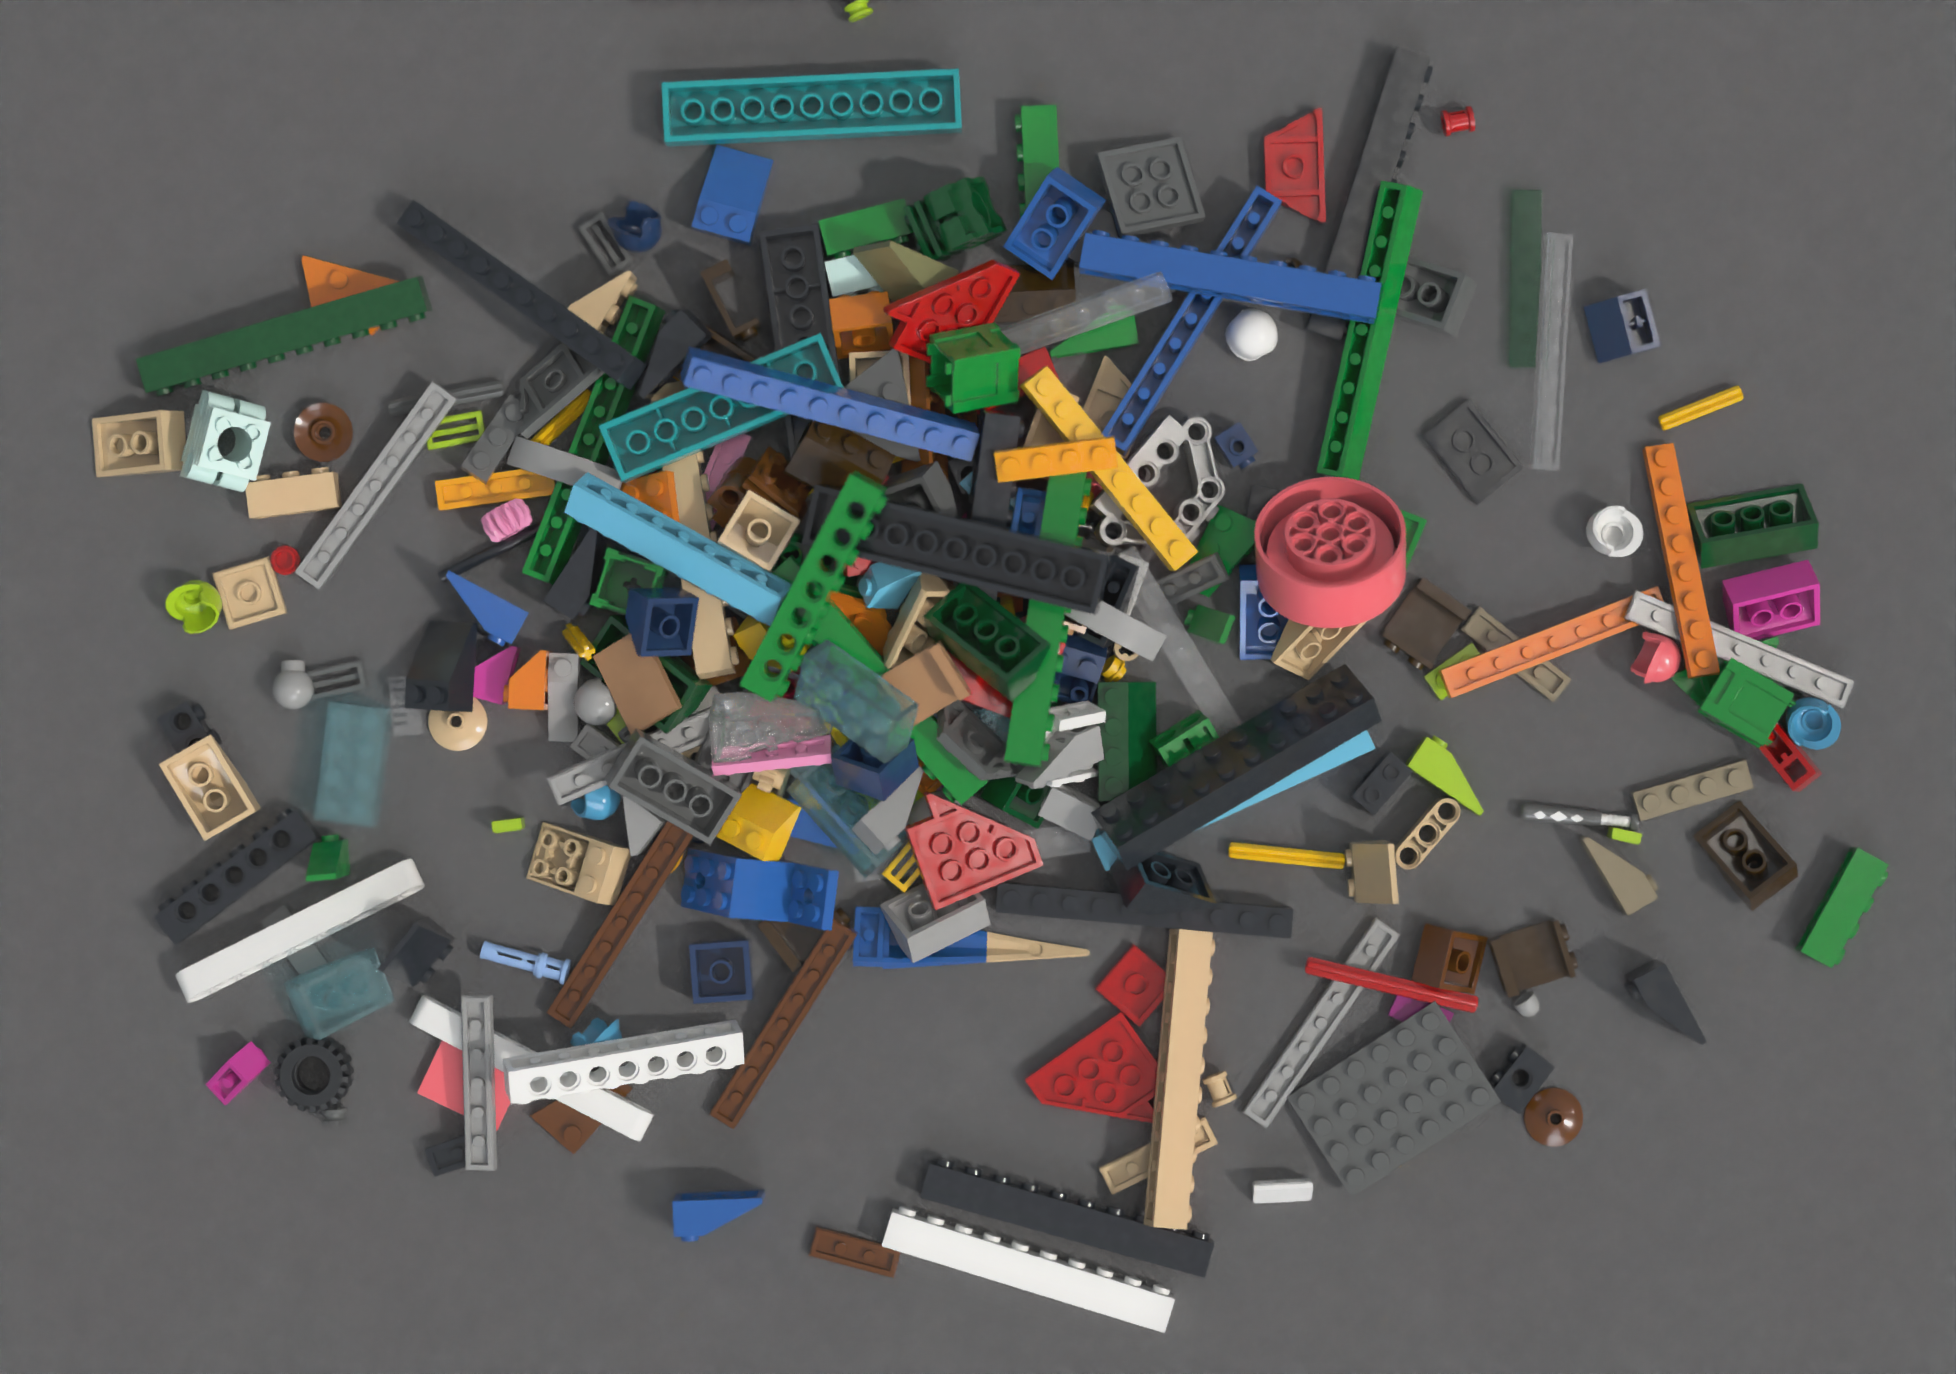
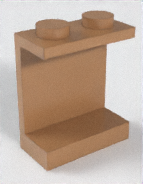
M940 640L879 676L877 679L879 685L876 686L881 699L884 702L889 700L895 711L891 712L898 726L900 728L905 726L908 732L913 730L916 724L959 699L961 701L971 693L969 686Z

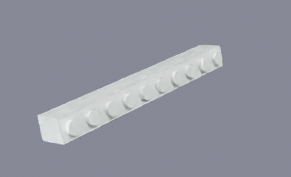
M900 1206L899 1210L892 1208L882 1241L883 1247L1165 1333L1175 1301L1174 1294H1171L1170 1289L1165 1286L1153 1284V1288L1141 1285L1142 1280L1136 1277L1125 1275V1278L1122 1279L1113 1276L1114 1272L1103 1267H1097L1096 1270L1086 1268L1085 1262L1074 1258H1069L1067 1262L1057 1259L1058 1254L1041 1249L1040 1253L1028 1250L1029 1245L1019 1241H1012V1244L1000 1241L1001 1237L993 1233L984 1232L983 1236L972 1233L973 1228L964 1224L956 1223V1226L953 1227L944 1224L945 1220L938 1216L928 1215L927 1218L917 1216L916 1210L905 1206Z

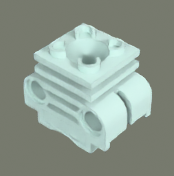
M202 390L199 404H195L190 431L181 458L183 466L180 476L244 492L249 479L256 481L271 424L265 421L266 408L262 405L239 399L234 400L232 397ZM230 427L236 437L235 446L232 452L222 457L218 451L217 440L219 435L226 428Z

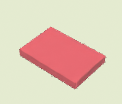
M442 1040L417 1093L464 1115L462 1050ZM495 1068L497 1131L511 1103L505 1091L504 1072Z

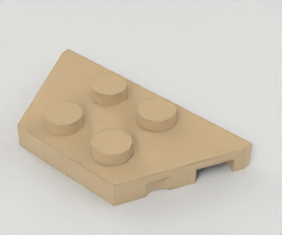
M1107 356L1103 358L1083 411L1101 433L1132 385ZM1130 449L1126 453L1125 457L1119 454L1122 457V459H1127Z

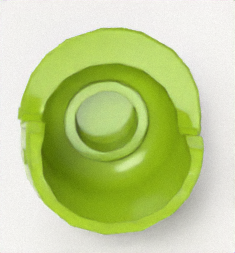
M190 580L183 583L169 593L165 601L167 612L172 617L183 621L182 627L189 634L202 633L212 628L218 621L222 610V599L219 592L213 585L202 580Z

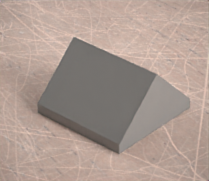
M624 796L623 803L630 856H635L649 849L667 823V820Z

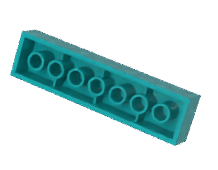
M821 333L750 362L843 388ZM690 387L601 424L599 428L620 479L626 483L787 416L789 413Z

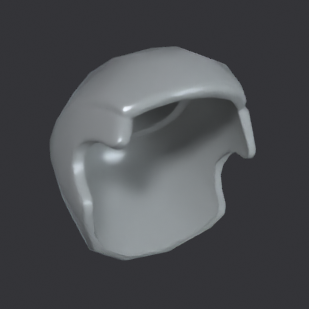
M601 678L587 680L574 695V709L584 722L590 725L607 724L617 713V705L608 687L601 683Z

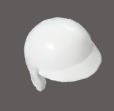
M1253 308L1242 310L1230 322L1225 331L1226 342L1231 351L1245 361L1256 360L1271 352L1278 341L1274 320L1269 314Z
M1609 506L1600 509L1590 517L1587 523L1586 534L1589 543L1595 550L1608 555V557L1628 556L1635 552L1643 540V529L1639 519L1622 506Z

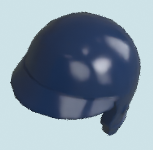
M636 200L628 202L625 217H612L607 220V224L612 230L618 245L632 253H641L652 249L659 242L662 235L661 215L655 209Z

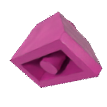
M511 646L475 666L473 697L506 705V702L503 701L504 685H508L509 678L514 675L521 650L520 647Z
M250 1041L231 1057L205 1085L226 1106L257 1078L271 1062L267 1059L265 1053Z

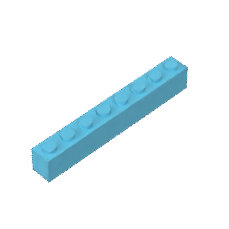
M588 472L573 485L564 513L570 515L576 521L597 530L603 536L624 545L628 550L637 552L651 560L654 564L675 573L679 578L695 584L706 593L712 594L729 603L730 606L753 616L757 621L771 626L792 584Z

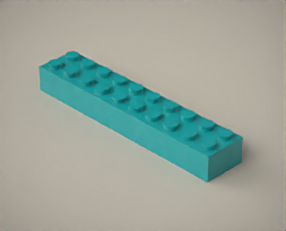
M959 69L662 82L664 142L667 147L962 133Z

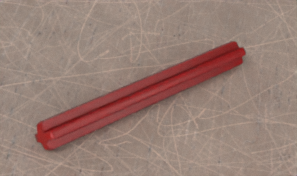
M1308 957L1305 964V973L1423 1002L1433 1003L1436 1001L1440 1006L1475 1013L1478 1006V997L1470 994L1440 989L1419 982L1313 957Z

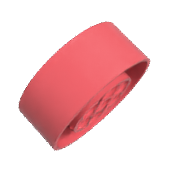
M1313 478L1285 488L1266 503L1255 525L1256 575L1260 592L1268 604L1278 613L1292 621L1307 626L1341 628L1357 625L1376 617L1392 605L1405 583L1406 526L1400 509L1380 489L1350 478Z

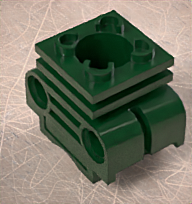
M984 176L976 178L966 177L955 183L946 184L923 197L924 200H918L914 202V205L904 207L906 213L904 217L908 228L914 231L918 240L916 244L918 252L936 261L948 260L951 256L962 253L961 251L980 246L1007 231L1002 217L996 212L991 203L990 190Z

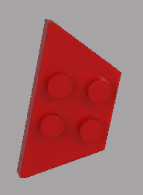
M1317 108L1306 116L1289 123L1282 129L1263 138L1265 191L1282 200V206L1316 222L1326 223L1322 108Z

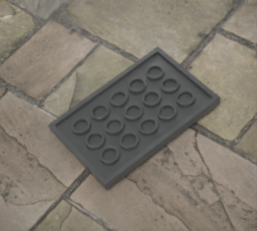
M1436 1001L1287 1097L1351 1197L1501 1102V1099Z

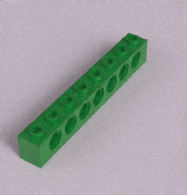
M857 471L850 474L747 669L740 686L769 702L775 700L777 696L781 698L784 696L791 683L786 679L791 670L795 672L798 670L804 659V656L800 654L804 645H811L818 632L814 628L818 619H824L832 606L828 602L832 592H839L846 577L842 576L846 566L852 567L860 551L856 549L859 541L867 539L874 526L870 523L874 513L880 514L888 500L884 496L887 490L886 487ZM852 502H860L864 506L865 512L863 517H857L852 513ZM839 528L848 530L851 537L849 543H842L838 539L837 531ZM824 555H831L835 558L837 563L835 569L831 570L825 567L823 563ZM811 581L821 584L823 589L822 595L816 596L811 593L809 589ZM801 607L808 612L809 619L807 622H802L796 617V608ZM783 634H790L794 638L795 645L793 648H788L783 644ZM769 660H776L780 664V674L772 673L769 670Z

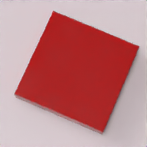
M1132 944L1097 984L1095 989L1140 1027L1163 1001L1166 971L1135 944Z

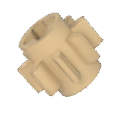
M782 768L754 772L752 779L759 781L757 789L770 793L772 788L781 789L788 769Z

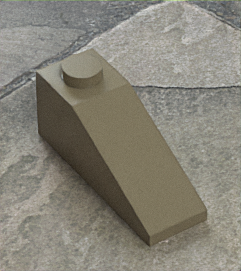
M1584 835L1578 838L1624 915L1629 916L1658 899L1655 893L1658 886L1650 874L1645 876L1644 872L1591 838Z

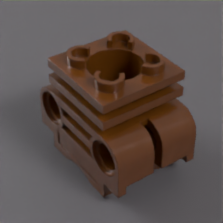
M768 446L757 461L747 456L738 458L723 474V478L707 500V503L716 509L711 519L721 527L726 528L748 490L761 496L801 520L784 547L785 549L807 513L808 506L805 500L812 488L783 473L789 461L786 460L783 454L776 452Z

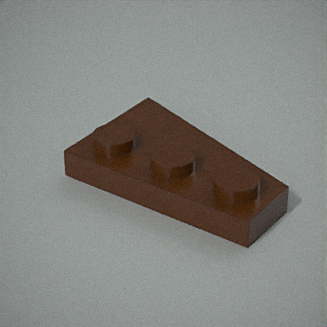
M624 1084L609 1090L625 1098L634 1087L630 1084ZM558 1100L530 1115L531 1118L573 1155L602 1124Z

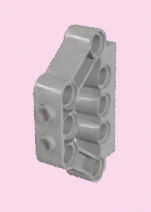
M1170 415L1162 418L1152 432L1144 439L1126 463L1137 477L1141 466L1149 469L1151 474L1150 480L1148 482L1141 481L1147 488L1158 481L1162 466L1176 460L1179 453L1178 447L1181 443L1184 444L1193 484L1192 496L1175 506L1172 520L1192 543L1201 532L1198 529L1200 524L1204 520L1209 522L1219 511L1216 505L1224 496L1225 487L1217 475L1210 444L1212 429L1208 421L1202 417H1193L1179 424ZM1191 425H1195L1200 429L1201 436L1198 441L1191 439L1188 434V429ZM1159 444H1164L1169 449L1168 459H1161L1157 455ZM1204 483H1209L1213 487L1214 493L1211 498L1204 497L1201 492V487ZM1102 490L1089 506L1101 517V520L1095 527L1097 541L1103 546L1110 547L1121 543L1148 545L1130 521H1123L1120 518L1123 514L1109 495ZM1185 505H1190L1195 511V517L1192 521H1188L1183 516L1182 511ZM1107 524H1114L1118 528L1116 539L1107 537L1105 533Z

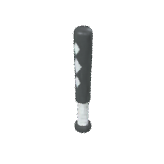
M1523 803L1519 811L1520 818L1524 821L1598 827L1600 825L1627 827L1630 831L1637 830L1639 819L1638 814L1631 813L1629 816L1602 814L1601 811Z

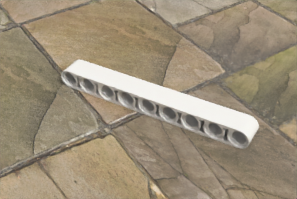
M413 859L401 861L179 971L175 975L187 1003L198 1001L420 891L425 887Z
M422 995L409 1022L419 1029L462 1050L461 1012L429 996ZM494 1030V1067L504 1072L503 1058L538 1053ZM567 1071L561 1076H567L571 1071ZM542 1076L535 1077L532 1081H537ZM606 1088L591 1090L585 1094H566L556 1098V1100L637 1141H641L654 1116L646 1108Z

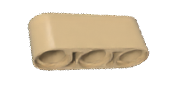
M1441 797L1429 806L1395 846L1396 865L1410 870L1416 868L1458 820L1461 810L1455 800ZM1448 802L1453 808V813L1449 818L1442 819L1439 816L1438 809L1441 804ZM1424 825H1430L1434 831L1433 837L1429 841H1422L1419 837V830ZM1410 847L1414 851V859L1410 863L1404 864L1400 860V852L1404 848Z

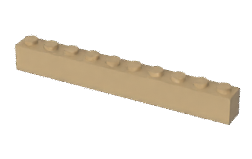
M682 381L665 384L651 398V404L688 389V387L684 386ZM703 450L662 467V470L674 472L680 523L717 543L719 540L717 531L712 532L710 523L713 520L711 518L714 515V509L707 503L705 493L710 491L707 474H702L701 463H705ZM681 579L682 589L699 597L692 644L697 676L700 679L736 673L735 664H739V657L736 646L731 647L730 635L734 634L732 618H726L725 607L729 606V603L706 593L695 584Z
M1184 929L1169 930L1144 1225L1151 1227L1187 1230V1223L1190 1222L1192 1217V1208L1189 1205V1200L1195 1183L1192 1175V1166L1197 1158V1148L1194 1146L1195 1134L1198 1133L1200 1126L1197 1108L1202 1100V1088L1199 1086L1200 1074H1203L1205 1068L1202 1051L1203 1045L1207 1041L1205 1017L1210 1010V1000L1207 994L1208 986L1211 984L1213 977L1212 969L1210 968V959L1215 951V940L1212 939L1213 932Z

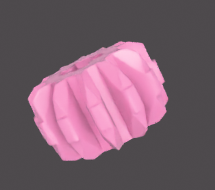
M516 498L486 513L482 517L481 522L486 535L489 536L491 541L500 542L528 528L532 524L533 518L528 505L522 499Z

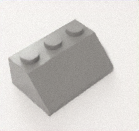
M923 883L880 904L881 910L900 948L912 963L990 925L986 902L980 893L934 910Z

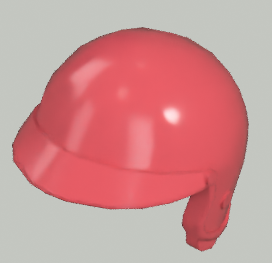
M1648 631L1643 632L1644 645L1631 665L1630 670L1636 675L1644 677V684L1664 682L1673 677L1680 667V648L1671 638L1665 635Z

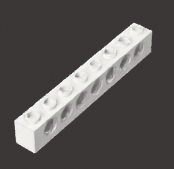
M736 1019L503 1058L505 1091L511 1104H527L532 1100L543 1098L556 1099L561 1095L572 1093L585 1094L595 1089H615L624 1084H644L653 1079H673L682 1074H702L707 1070L717 1068L731 1069L735 1065L744 1064L743 1032ZM716 1046L714 1050L707 1052L709 1048ZM687 1051L685 1055L678 1057L680 1053ZM659 1056L656 1060L649 1062L652 1057ZM630 1061L627 1065L620 1066L623 1062ZM600 1066L598 1070L591 1071L592 1068ZM571 1071L567 1076H561L563 1073ZM542 1076L539 1080L532 1081L535 1077Z

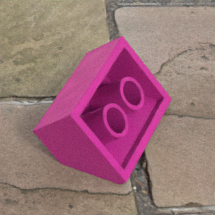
M1809 560L1722 580L1723 603L1729 628L1735 632L1755 640H1760L1820 625V583Z

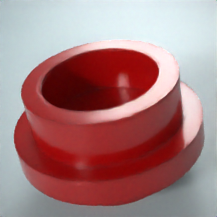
M279 546L272 552L270 563L275 572L281 575H290L299 567L300 555L291 546Z

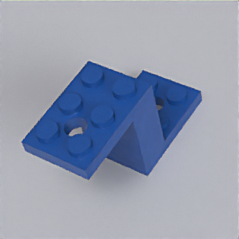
M688 848L687 857L684 862L685 876L681 889V907L727 918L790 922L820 930H832L839 871L788 860L762 861L758 858L729 856Z

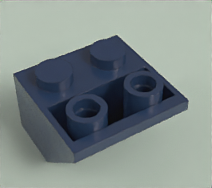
M1646 289L1583 307L1598 364L1646 352L1661 346Z
M1073 633V635L1068 634L1066 646L1062 654L1064 655L1062 673L1056 672L1054 683L1060 685L1058 700L1071 704L1087 700L1092 702L1106 661L1107 647L1103 648L1078 636L1076 633Z

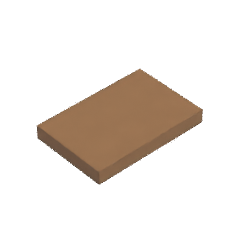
M628 634L593 656L631 735L636 728L643 731L682 707L659 657L638 656L631 634Z

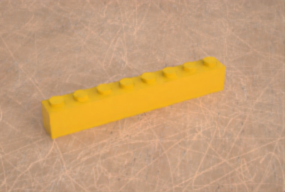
M1048 366L1040 368L1020 385L1021 389L1065 442L1105 437ZM1117 452L1118 468L1089 472L1166 567L1171 571H1176L1198 551Z

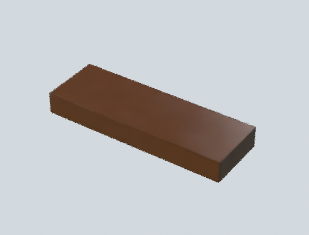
M816 1226L809 1256L891 1278L895 1276L901 1254L899 1251L883 1247L880 1242Z

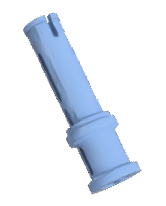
M484 941L480 952V959L533 972V976L540 979L543 976L558 980L561 985H564L568 979L572 962L571 959L563 961L548 957V954L544 952L535 955ZM499 954H504V955L511 956V957H515V958L522 959V960L520 961V960L513 959V958H509V957H505V956H502V955H499Z

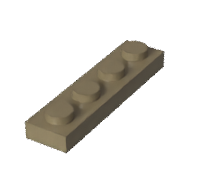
M1740 760L1631 792L1636 813L1638 814V820L1643 821L1750 790L1754 786L1746 760Z

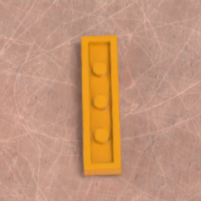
M1114 436L994 452L998 483L1118 468Z
M523 469L493 473L486 485L473 476L435 481L439 511L508 502L516 498L523 500L552 496L556 485L553 479Z

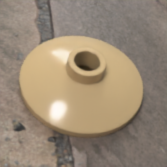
M473 697L472 712L430 710L428 718L429 730L434 740L442 747L453 751L467 750L478 744L483 738L487 729V714L481 702ZM454 716H459L462 720L459 727H454L451 723Z

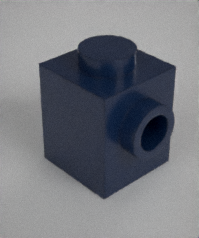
M1240 421L1213 438L1231 468L1238 465L1242 470L1256 461L1253 455L1259 451Z

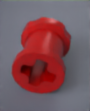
M1466 106L1465 110L1453 112L1442 110L1440 112L1441 126L1445 137L1450 136L1453 132L1475 131V118L1471 106Z

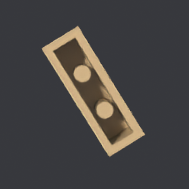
M329 467L311 469L310 475L300 476V471L282 473V478L272 480L270 475H260L256 477V481L249 482L245 489L250 519L278 517L339 509L342 507L338 473L329 472Z

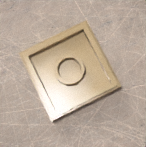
M270 556L212 573L217 591L222 599V608L229 630L287 613L276 573L270 563Z

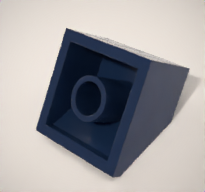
M680 587L629 588L625 618L637 655L640 657L691 655L699 597Z

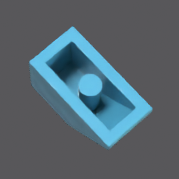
M879 562L871 565L858 584L859 592L863 596L866 608L898 609L921 573Z

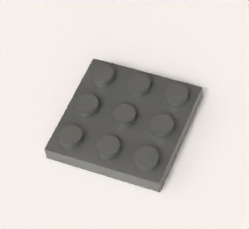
M1181 136L1098 152L1095 159L1119 238H1122L1123 235L1134 236L1204 221L1205 213Z

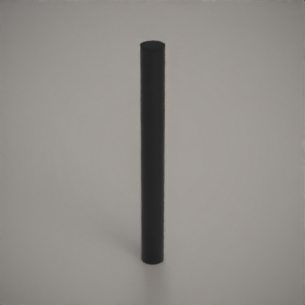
M541 521L438 572L439 578L444 583L448 581L446 577L448 570L456 575H460L535 538Z

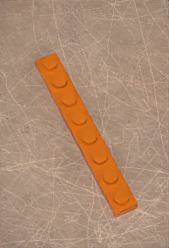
M1674 443L1648 446L1642 449L1688 679L1717 675L1720 673Z
M1658 586L1641 591V593L1664 602ZM1633 595L1439 670L1448 697H1456L1638 626V624L1624 619Z

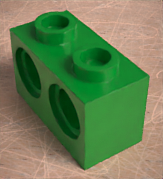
M1197 710L1149 740L1161 763L1168 768L1219 738L1209 718L1200 710Z

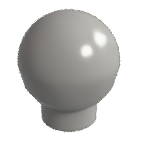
M282 661L281 673L274 679L272 687L273 696L285 708H301L312 698L314 687L312 679L305 673L304 661Z

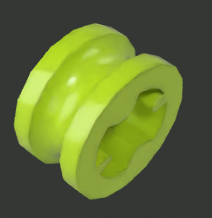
M857 0L844 7L845 13L850 14L848 18L850 23L859 21L874 12L872 8L867 6L869 0Z

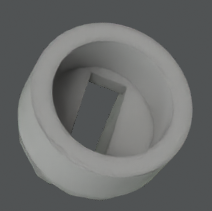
M1532 991L1522 994L1513 1003L1516 1010L1525 1017L1534 1016L1540 1006L1537 997Z

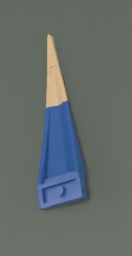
M855 907L854 930L858 934L854 939L853 966L895 969L1090 955V951L1087 949L979 930L912 963L900 948L881 907Z

